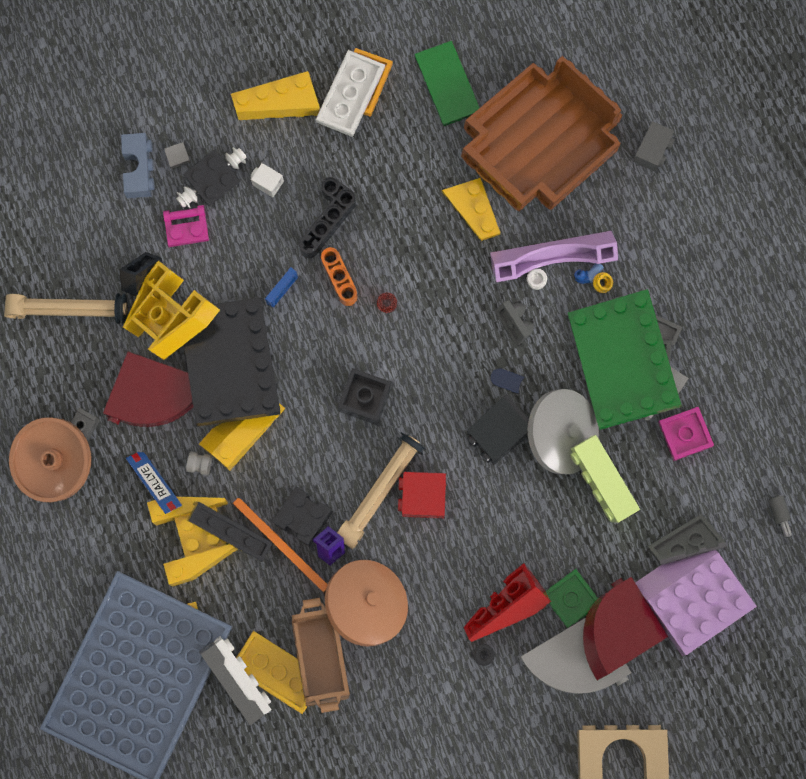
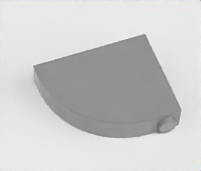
M586 618L520 657L527 670L536 679L555 690L566 693L583 694L607 688L614 683L619 686L629 680L627 675L631 674V671L624 664L598 681L596 680L587 662L583 645V629Z

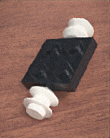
M233 147L231 155L225 153L226 161H224L216 149L211 151L183 174L193 188L184 186L185 192L182 194L177 192L178 197L176 200L183 208L187 206L190 209L189 203L192 201L197 203L196 195L199 194L208 207L241 182L231 170V167L238 170L239 163L246 164L244 159L247 157L240 148L236 150Z

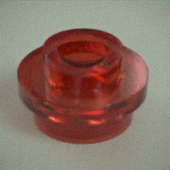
M382 293L377 299V307L383 313H391L397 307V299L392 293ZM385 300H390L391 304L389 306H384L383 302Z

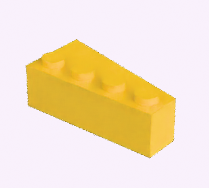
M308 71L231 94L238 120L317 116L320 111Z

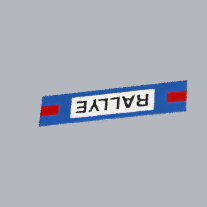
M137 452L126 458L165 514L182 506L144 452Z

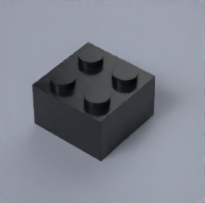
M352 368L338 404V411L378 425L392 389V382Z

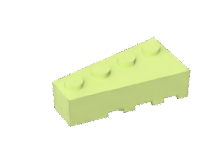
M596 435L590 436L570 448L572 460L576 465L580 466L584 480L591 486L594 497L600 503L610 522L619 523L640 510Z

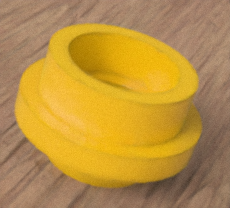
M605 272L596 274L593 278L594 289L599 293H606L611 290L613 286L612 277ZM601 279L605 282L603 287L600 285Z

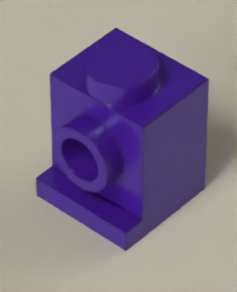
M329 526L313 539V542L317 544L318 557L330 566L345 553L344 538Z

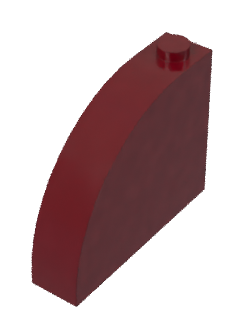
M127 352L103 414L108 417L107 421L117 425L123 422L139 427H154L173 422L193 408L188 372Z
M632 577L625 581L620 578L611 584L613 588L605 592L593 603L586 616L583 629L584 651L589 667L597 681L668 637Z

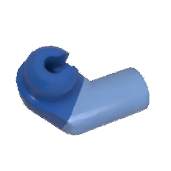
M595 263L590 271H581L579 269L574 273L575 280L580 284L593 283L595 275L601 273L604 267L601 264Z

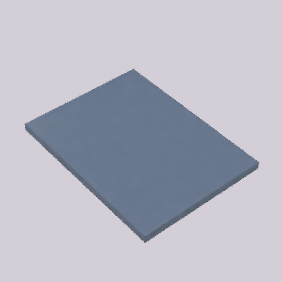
M117 571L40 729L139 779H160L212 671L199 651L220 636L223 640H226L233 626Z

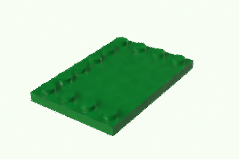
M648 289L568 312L599 430L682 407Z

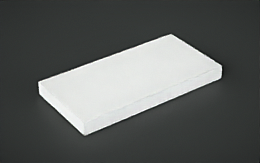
M348 50L315 119L316 122L353 137L385 69V64Z

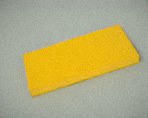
M253 631L236 658L241 657L247 666L244 671L248 676L252 674L255 677L259 687L303 714L308 706L305 707L298 659Z

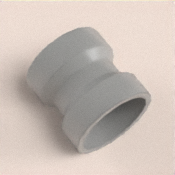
M191 451L188 456L186 471L191 473L197 471L201 475L208 476L212 455H199L197 452Z

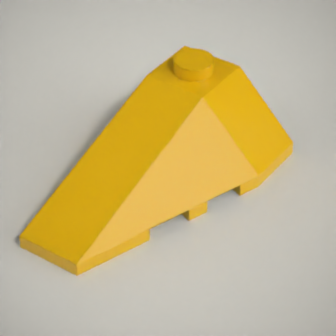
M279 403L281 414L285 408ZM279 415L221 423L212 428L199 445L231 471Z

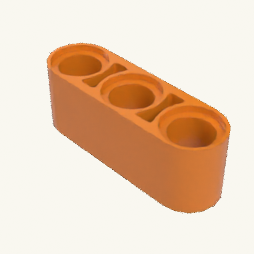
M331 247L324 249L321 253L322 264L340 302L345 306L355 304L358 297L356 287L339 252ZM328 256L336 257V260L332 263L325 261ZM339 273L345 276L340 281L334 279V276ZM347 291L353 293V296L349 299H345L342 296Z

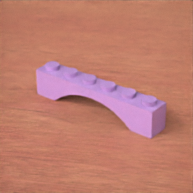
M612 231L491 252L490 256L496 282L517 279L533 269L554 263L590 262L600 264L618 260L617 241Z

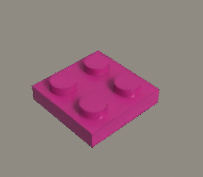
M699 407L658 422L673 461L714 446Z

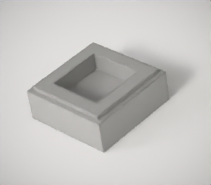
M183 142L164 149L171 169L190 162Z

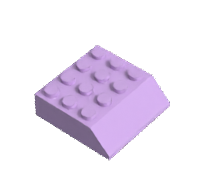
M716 550L660 565L636 582L637 587L666 634L682 656L688 655L757 607Z

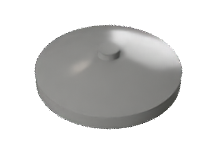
M560 389L550 391L535 403L530 413L528 441L531 451L539 464L552 473L573 474L579 472L581 468L572 460L570 448L593 435H596L599 439V428L594 410L581 394L573 390Z

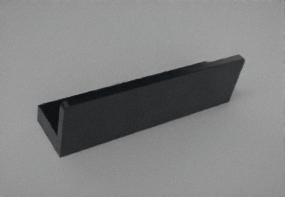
M194 501L193 505L195 507L187 519L188 522L261 562L264 561L273 544L272 542L208 506Z

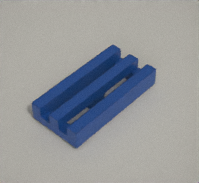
M290 267L265 298L269 306L275 307L297 280L298 275L293 268Z

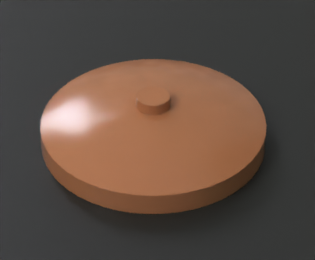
M60 418L34 420L23 427L13 440L9 454L10 472L18 488L28 497L41 502L65 500L77 493L88 478L91 468V451L88 441L79 428Z
M357 560L346 564L331 577L325 592V609L332 626L343 638L356 645L369 647L383 644L399 633L407 618L408 600L401 581L389 568L375 561Z

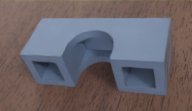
M146 133L121 135L124 159L139 162L135 171L123 173L124 194L127 198L151 197V190H155L154 179L150 178V171L154 170L153 160L149 159V152L153 151L152 141L148 140Z

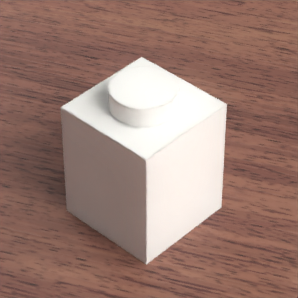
M263 163L259 168L256 167L251 174L252 185L271 197H274L284 182L283 175Z

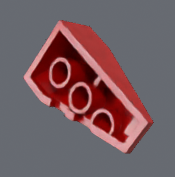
M522 564L503 581L506 586L499 594L495 591L493 592L487 609L481 607L464 626L467 637L471 642L533 616L551 602L545 589L525 564Z

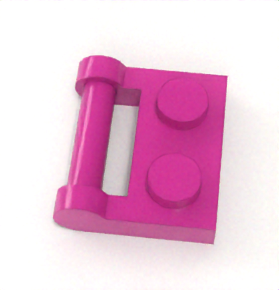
M204 205L181 211H163L169 247L209 241ZM199 216L200 221L172 225L171 220Z

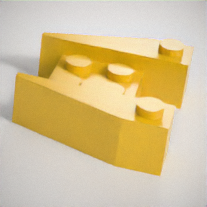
M158 261L145 277L123 328L137 337L144 331L155 339L148 350L164 360L205 329L220 309L195 290L181 306L171 296L184 280Z
M177 497L182 506L167 514L163 512L156 500L147 502L153 524L157 526L174 520L176 522L185 558L164 564L168 583L172 587L193 581L238 550L187 521L195 507L193 505L194 501L200 502L218 512L217 507L228 504L225 498Z

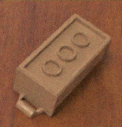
M320 598L303 600L301 613L292 615L291 622L305 707L317 705L321 709V713L339 710L340 700L349 699L350 695L340 635L329 621L326 609L321 603ZM321 606L322 609L319 611L307 613L304 612V609Z

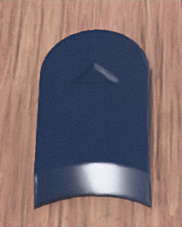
M500 368L495 369L491 373V382L495 386L519 394L520 384L525 377Z

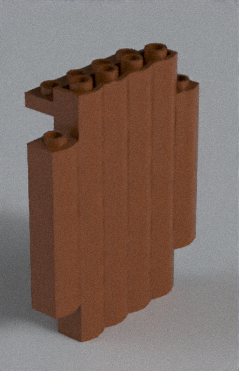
M563 56L557 60L554 71L549 75H546L541 67L532 63L466 119L464 129L473 140L463 148L461 157L517 211L522 210L535 197L546 208L552 210L618 151L621 143L614 134L609 132L619 124L622 117L621 109L616 102L611 101L604 94L602 89L596 87L585 74L577 70L574 64Z

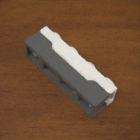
M220 636L214 642L201 649L199 653L249 725H252L263 717L264 714L271 711L268 705L271 701L265 692L260 694L256 688L259 683L252 674L249 676L246 674L244 669L247 666L241 657L235 658L231 652L234 650V647L228 639L223 640Z

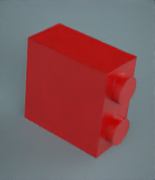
M403 472V478L399 477V490H403V497L398 499V511H402V517L444 518L446 473Z

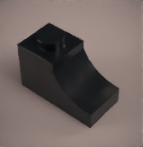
M145 252L119 269L121 291L137 297L145 277L158 261L162 263V258Z

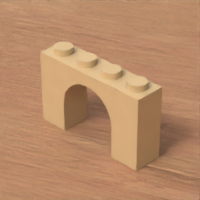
M605 725L604 730H596V726H582V730H577L579 779H603V753L610 743L619 739L630 740L641 750L644 759V779H669L667 730H661V725H648V730H639V725H626V730H618L617 725Z

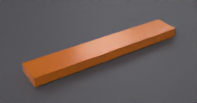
M237 498L233 504L325 594L328 584L240 498Z

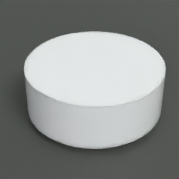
M541 269L531 270L526 278L528 286L534 290L542 289L547 283L546 273Z

